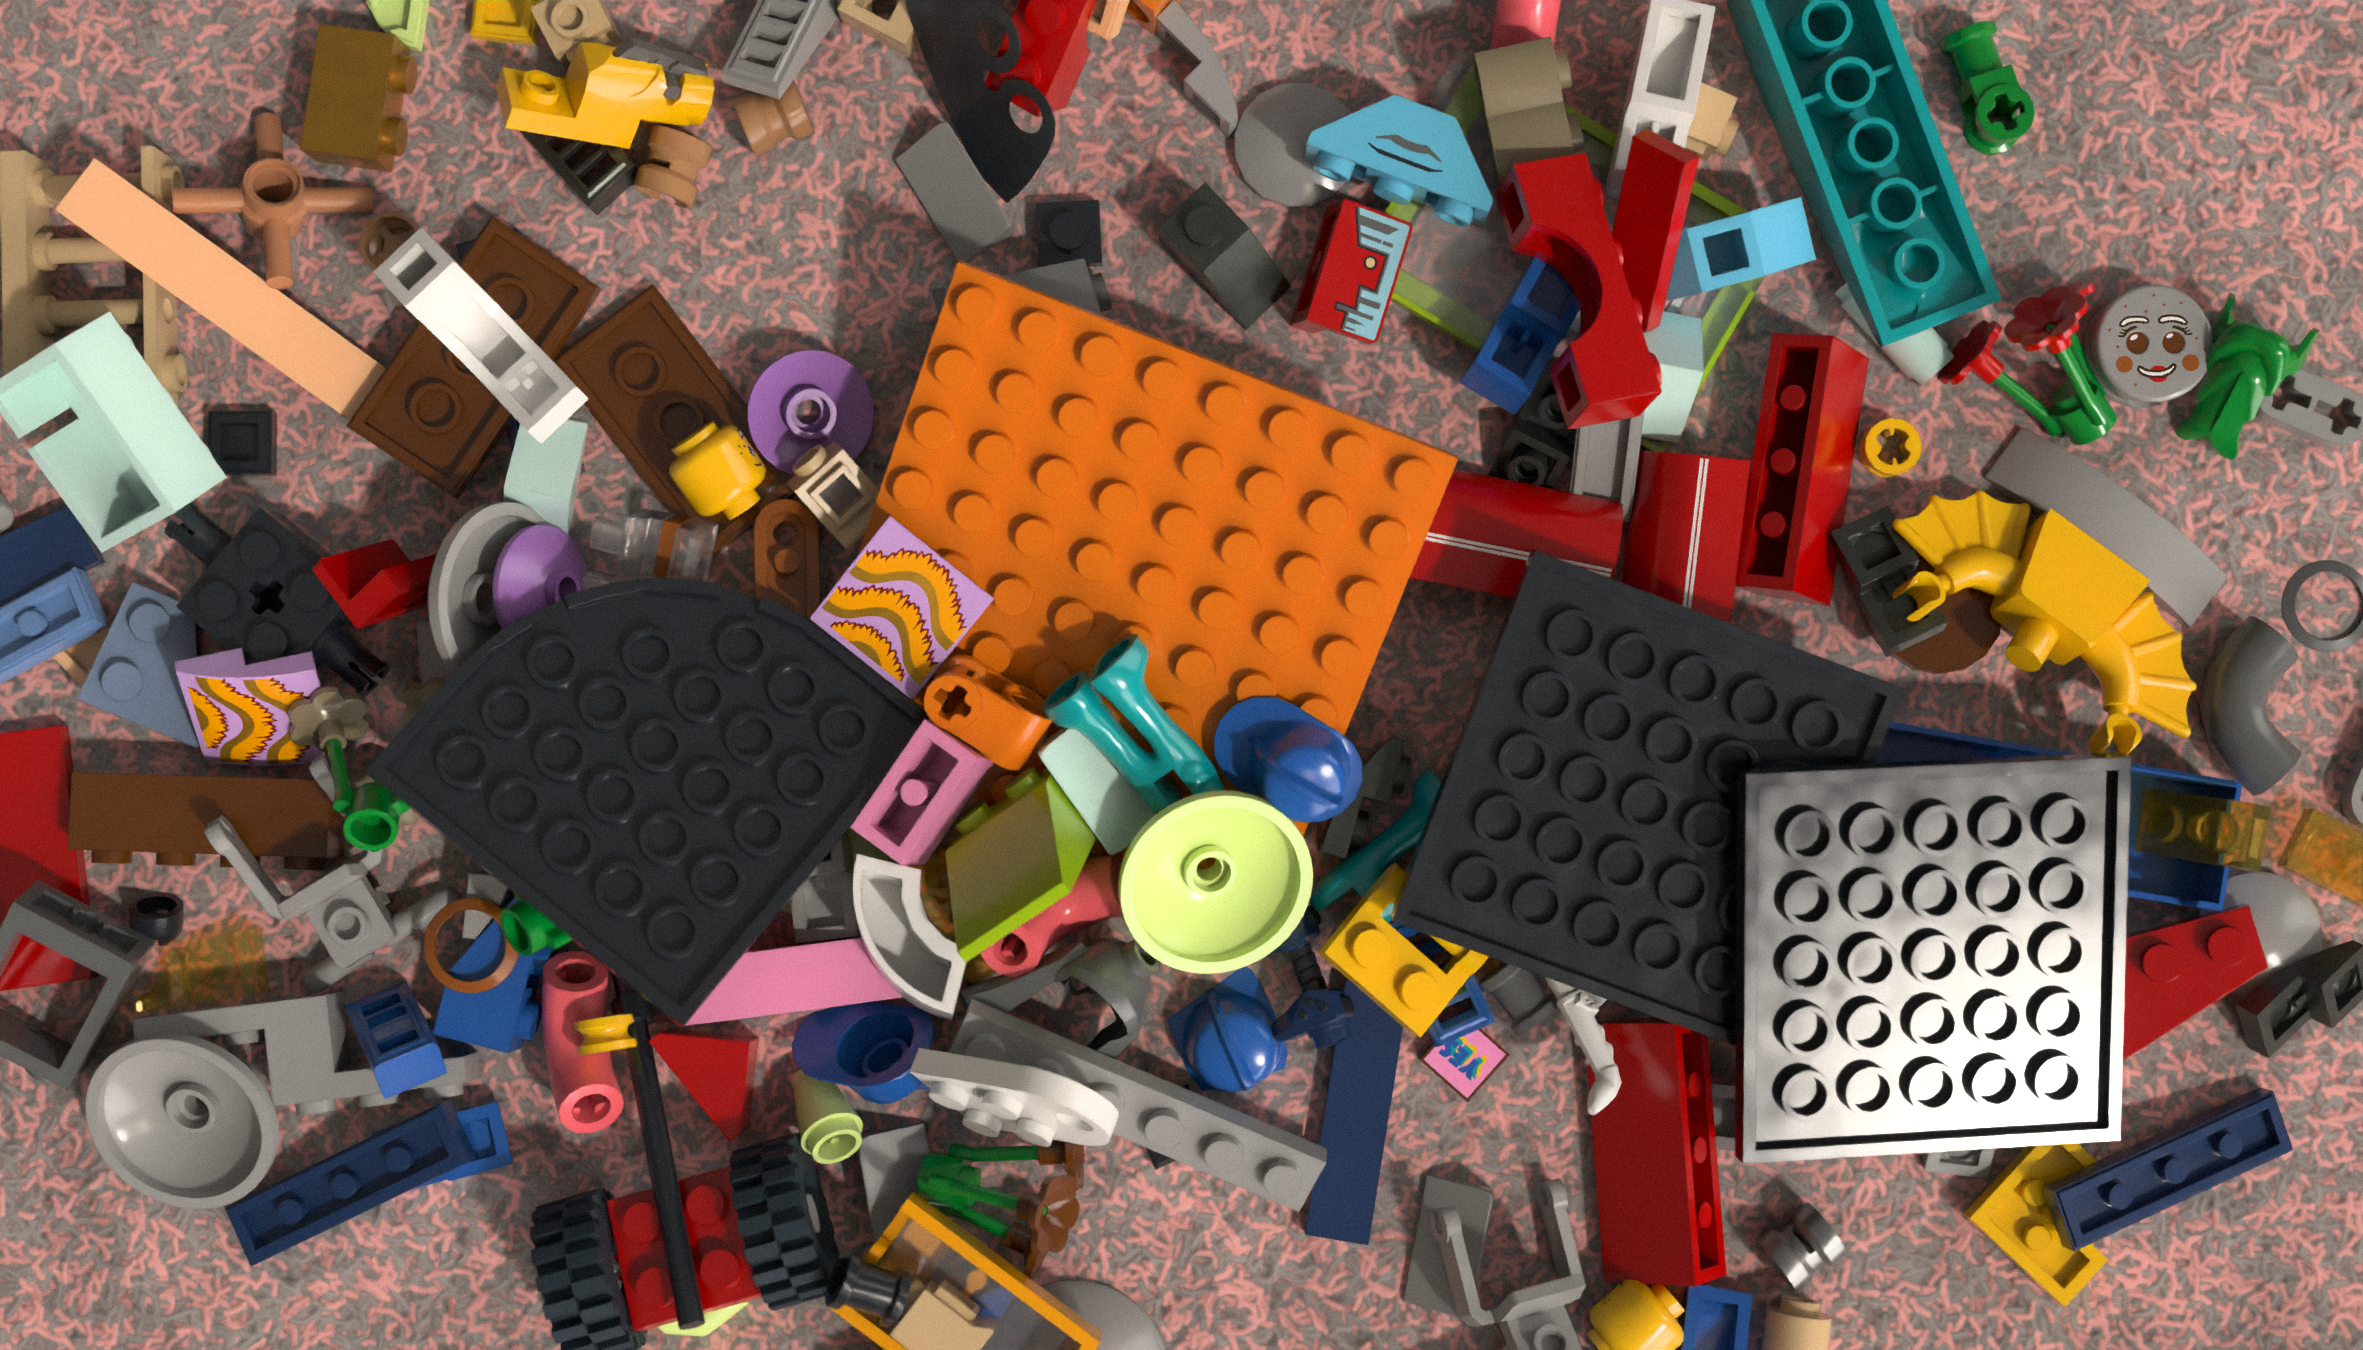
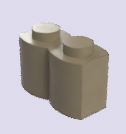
M1551 37L1481 51L1472 55L1476 85L1496 183L1503 181L1513 164L1574 155V153L1584 151L1583 135L1578 114L1566 115L1563 103L1562 89L1572 87L1571 71L1565 48L1554 51Z

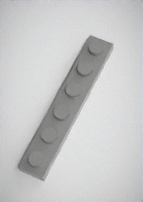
M971 999L947 1049V1053L1043 1069L1078 1082L1106 1098L1117 1109L1119 1117L1112 1134L1298 1212L1301 1210L1327 1163V1148L974 999Z

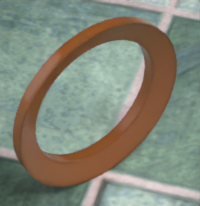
M465 898L449 903L433 917L424 938V954L432 974L443 985L462 993H479L501 984L513 971L519 953L513 949L505 937L506 948L501 964L490 976L478 981L460 980L443 968L437 956L436 941L442 925L451 916L465 910H476L491 916L501 927L500 912L503 910L501 906L482 898Z

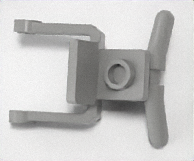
M325 752L311 760L312 764L309 766V769L317 783L334 803L335 787L328 753ZM221 815L207 824L208 828L204 829V833L211 845L219 854L226 856L269 916L286 921L304 912L330 954L304 974V987L313 993L324 991L351 971L375 957V951L387 944L391 947L428 926L433 917L443 907L461 899L457 890L451 887H444L392 915L385 906L391 902L385 891L375 892L365 876L368 870L381 863L384 849L378 852L364 850L356 853L302 886L300 890L292 895L284 896L224 816Z
M1559 1178L1535 1184L1536 1199L1542 1214L1558 1279L1514 1291L1502 1303L1484 1309L1480 1306L1462 1234L1461 1221L1455 1207H1444L1430 1211L1431 1229L1435 1239L1440 1244L1457 1316L1468 1326H1485L1488 1324L1490 1327L1497 1326L1498 1329H1501L1507 1343L1502 1350H1583L1564 1306L1580 1299L1586 1284L1567 1214V1193Z

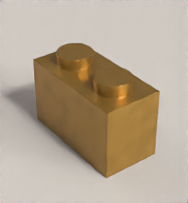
M319 24L300 150L316 162L392 173L394 156L401 157L404 154L408 140V126L406 120L400 117L404 94L411 95L416 86L417 62L414 56H410L411 50L395 34Z

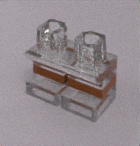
M649 508L641 509L631 515L603 512L597 515L593 521L589 541L590 548L619 555L615 575L594 569L585 572L581 581V590L608 583L637 579L678 578L704 581L708 578L719 524Z

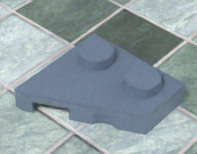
M132 582L77 697V701L197 749L199 742L174 664L176 661L197 657L195 622L176 607L179 601Z

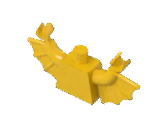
M1977 490L1973 495L1963 500H1948L1939 498L1937 495H1931L1928 499V505L1919 515L1904 519L1897 518L1893 521L1892 526L1894 530L1935 569L1933 574L1927 571L1918 572L1893 591V598L1898 597L1902 593H1908L1916 600L1918 610L1907 617L1909 621L1920 620L1945 601L1946 595H1952L1964 588L1972 587L1994 595L1995 597L1990 608L1993 619L2014 633L2013 638L2005 649L2006 658L2014 666L2024 671L2035 672L2041 668L2046 658L2055 664L2065 665L2077 656H2080L2098 678L2102 689L2103 710L2108 712V718L2089 738L2088 744L2092 753H2102L2110 745L2111 741L2116 745L2118 752L2128 755L2138 745L2142 738V731L2137 722L2128 716L2132 712L2179 737L2187 738L2190 736L2191 730L2188 725L2186 707L2191 692L2196 689V683L2190 679L2181 659V633L2175 631L2162 618L2154 602L2153 593L2147 591L2141 594L2150 582V579L2052 508L2027 526L2031 513L2030 504L2003 503L1989 496L1983 490Z

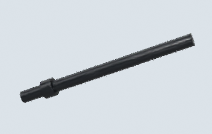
M612 973L616 999L611 1002L613 1016L633 1014L634 1022L628 1026V1034L632 1038H636L637 1047L627 1048L626 1052L678 1327L680 1330L693 1329L704 1325L706 1322L653 1048L649 1042L651 1037L648 1026L654 1022L651 1003Z

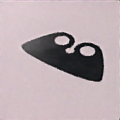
M905 0L929 71L969 157L986 183L1005 203H1008L1021 192L1041 166L1055 137L1056 125L1048 101L1033 84L1021 79H1012L1003 82L1000 90L992 91L984 82V72L987 70L1001 74L1010 71L1018 64L1021 56V40L1017 27L1009 13L992 0ZM984 17L996 19L1007 32L1009 48L1002 57L988 54L978 41L976 34L979 20ZM1024 94L1036 102L1042 115V125L1039 131L1027 133L1015 124L1010 113V102L1014 96Z

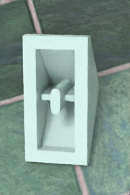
M1663 311L1660 326L1647 333L1643 332L1649 352L1657 357L1661 367L1662 381L1660 387L1662 392L1644 411L1641 438L1676 445L1680 441L1704 373L1702 319Z
M569 417L542 444L520 424L504 484V502L520 503L529 506L551 526H555L570 535L589 421Z

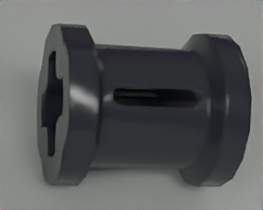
M847 1248L838 1257L832 1269L825 1293V1305L836 1310L840 1309L843 1305L876 1316L879 1325L890 1328L898 1321L908 1300L912 1282L911 1271L902 1267H898L894 1271L884 1269L860 1260L859 1252Z

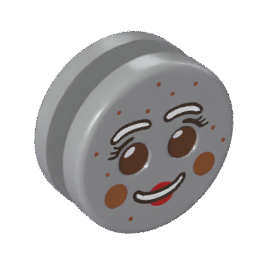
M2143 285L2129 289L2099 307L2085 327L2081 345L2095 377L2106 392L2105 397L2123 406L2148 408L2175 399L2197 385L2207 371L2206 359L2209 349L2213 344V334L2205 313L2191 297L2169 286Z

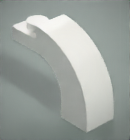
M422 227L373 272L395 297L459 358L540 444L589 399L530 336Z

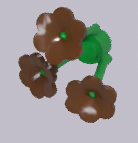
M1052 1140L1049 1147L1038 1145L969 1147L952 1143L948 1154L935 1151L927 1153L920 1167L916 1190L929 1204L938 1205V1210L944 1215L960 1218L1005 1239V1246L1024 1254L1025 1268L1023 1274L1034 1281L1047 1252L1058 1253L1062 1251L1067 1243L1069 1230L1077 1222L1080 1206L1075 1195L1084 1186V1145ZM1039 1160L1040 1166L1062 1165L1067 1174H1062L1061 1176L1049 1174L1042 1181L1038 1195L1025 1192L1019 1197L981 1187V1170L971 1165L972 1162ZM975 1201L1016 1211L1018 1218L1028 1220L1030 1228L1015 1221L1010 1226L969 1206H972Z

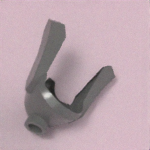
M1098 938L1083 944L1081 942L1066 944L1043 956L1035 969L1017 977L999 975L986 979L960 991L959 994L965 1011L971 999H974L1007 1013L1053 982L1068 979L1064 986L1074 996L1083 993L1098 994L1110 1004L1116 1020L1102 1029L1087 1047L1115 1058L1137 1038L1147 1016L1144 1005L1149 988V975L1159 970L1161 962L1148 954L1135 939L1127 943L1117 938ZM1071 976L1086 983L1088 987L1076 990L1070 979Z

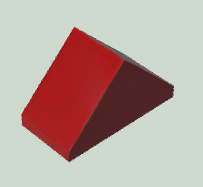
M669 1028L649 1040L650 1044L729 1143L749 1128L759 1038Z

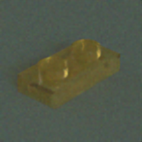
M2146 788L2134 851L2154 856L2260 872L2272 808L2250 802Z
M2304 809L2276 866L2363 909V833L2315 809Z

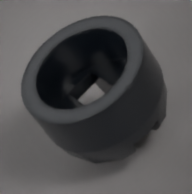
M149 893L131 901L129 905L130 928L149 938L158 940L160 947L167 946L181 933L184 923V905L179 897L168 893ZM159 910H167L170 913L162 914L156 912Z

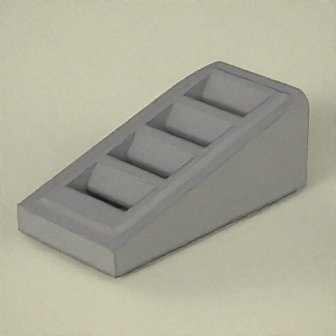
M758 0L721 72L723 83L780 99L838 19L836 0ZM769 41H773V42H776V43H780V44H783V45H786V46H782V45H778V44H775V43H771V42H769ZM761 59L774 63L776 66L771 68L754 63V61Z

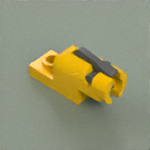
M631 38L619 47L601 43L580 42L573 54L565 78L552 76L540 70L523 71L502 67L496 84V92L505 128L630 149L641 119L651 124L701 125L706 119L712 104L714 83L713 78L708 77L707 68L709 64L706 60L678 50L671 51L637 38Z

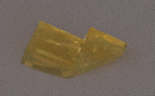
M261 928L190 939L186 947L172 948L162 962L166 965V968L151 991L141 994L136 1002L137 1012L269 992L270 987Z

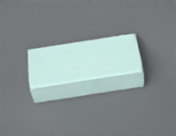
M1063 727L1047 737L1038 750L1040 759L1106 851L1113 856L1131 844L1137 833L1155 814H1153L1151 808L1137 794L1116 766L1091 741L1074 729Z

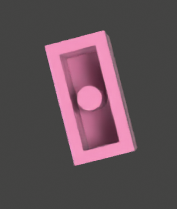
M924 719L851 828L900 865H925L994 763L983 756L975 747L944 728L937 726L932 720Z

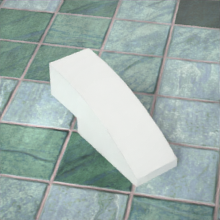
M1689 0L1649 1L1619 123L1604 193L1605 196L1618 199L1620 197L1633 135L1649 129L1683 148L1686 147L1689 127L1696 112L1715 6Z

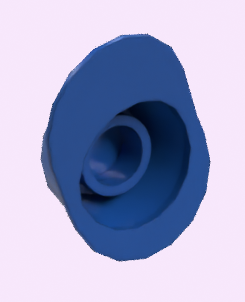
M1251 697L1235 704L1221 718L1214 736L1215 759L1223 775L1242 792L1265 799L1287 818L1296 822L1325 821L1342 813L1356 799L1363 781L1362 760L1351 741L1339 731L1321 722L1296 705L1277 697Z
M1247 966L1239 968L1167 1018L1170 1030L1188 1072L1202 1092L1211 1089L1232 1092L1247 1091L1266 1079L1272 1072L1285 1069L1288 1055L1285 1041H1276L1273 1038L1271 1024L1277 1018L1263 986L1253 971Z
M877 1001L836 1006L813 1012L796 1030L791 1045L794 1062L804 1074L824 1082L849 1086L864 1100L877 1104L894 1103L907 1097L915 1090L930 1089L909 1072L918 1049L930 1050L935 1035L933 1020L922 1009Z

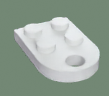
M919 1048L909 1071L931 1089L929 1097L933 1101L947 1108L957 1110L964 1116L962 1124L965 1127L989 1137H998L1000 1130L1014 1132L1019 1138L1043 1147H1049L1052 1140L1087 1146H1102L1109 1143L1119 1117L1115 1106L1097 1092L1064 1076L1031 1066Z

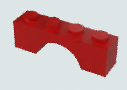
M1020 0L1012 17L1021 40V56L1018 64L1010 71L1001 74L990 70L985 81L986 86L992 91H998L1001 88V84L1005 81L1012 79L1025 80L1033 84L1045 96L1052 112L1066 108L1090 54V49L1086 43V34L1096 0ZM1007 32L996 57L1005 55L1009 48ZM1019 94L1012 98L1011 103L1036 117L1042 116L1036 102L1030 97Z
M1586 153L1513 164L1494 193L1512 252L1538 258L1556 269L1572 288L1580 309L1581 318L1578 338L1565 349L1549 369L1567 430L1639 417L1662 392L1660 387L1662 373L1659 361L1653 353L1649 352L1641 327L1642 308L1639 299L1634 293H1630L1622 268L1623 249L1621 242L1615 234H1611L1603 209L1605 197L1602 183L1596 175L1592 174Z

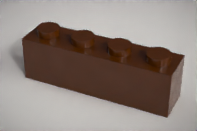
M72 772L68 850H92L91 863L131 864L133 852H156L155 865L196 866L197 854H219L207 839L204 829L208 828V823L222 815L231 823L238 836L259 864L260 856L284 857V869L324 870V858L344 857L345 818L333 808V802L316 780ZM219 854V867L234 868L226 856Z

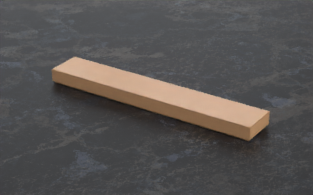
M96 158L92 160L55 208L57 212L349 421L386 369L282 292L270 288L260 276Z

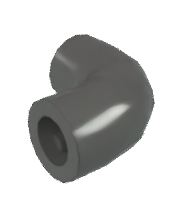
M2249 616L2224 641L2207 667L2203 680L2199 710L2208 745L2226 770L2238 782H2242V786L2253 796L2267 791L2281 780L2296 764L2301 755V752L2277 730L2270 720L2267 710L2269 691L2275 682L2297 661L2299 656L2293 646L2278 631L2257 617Z

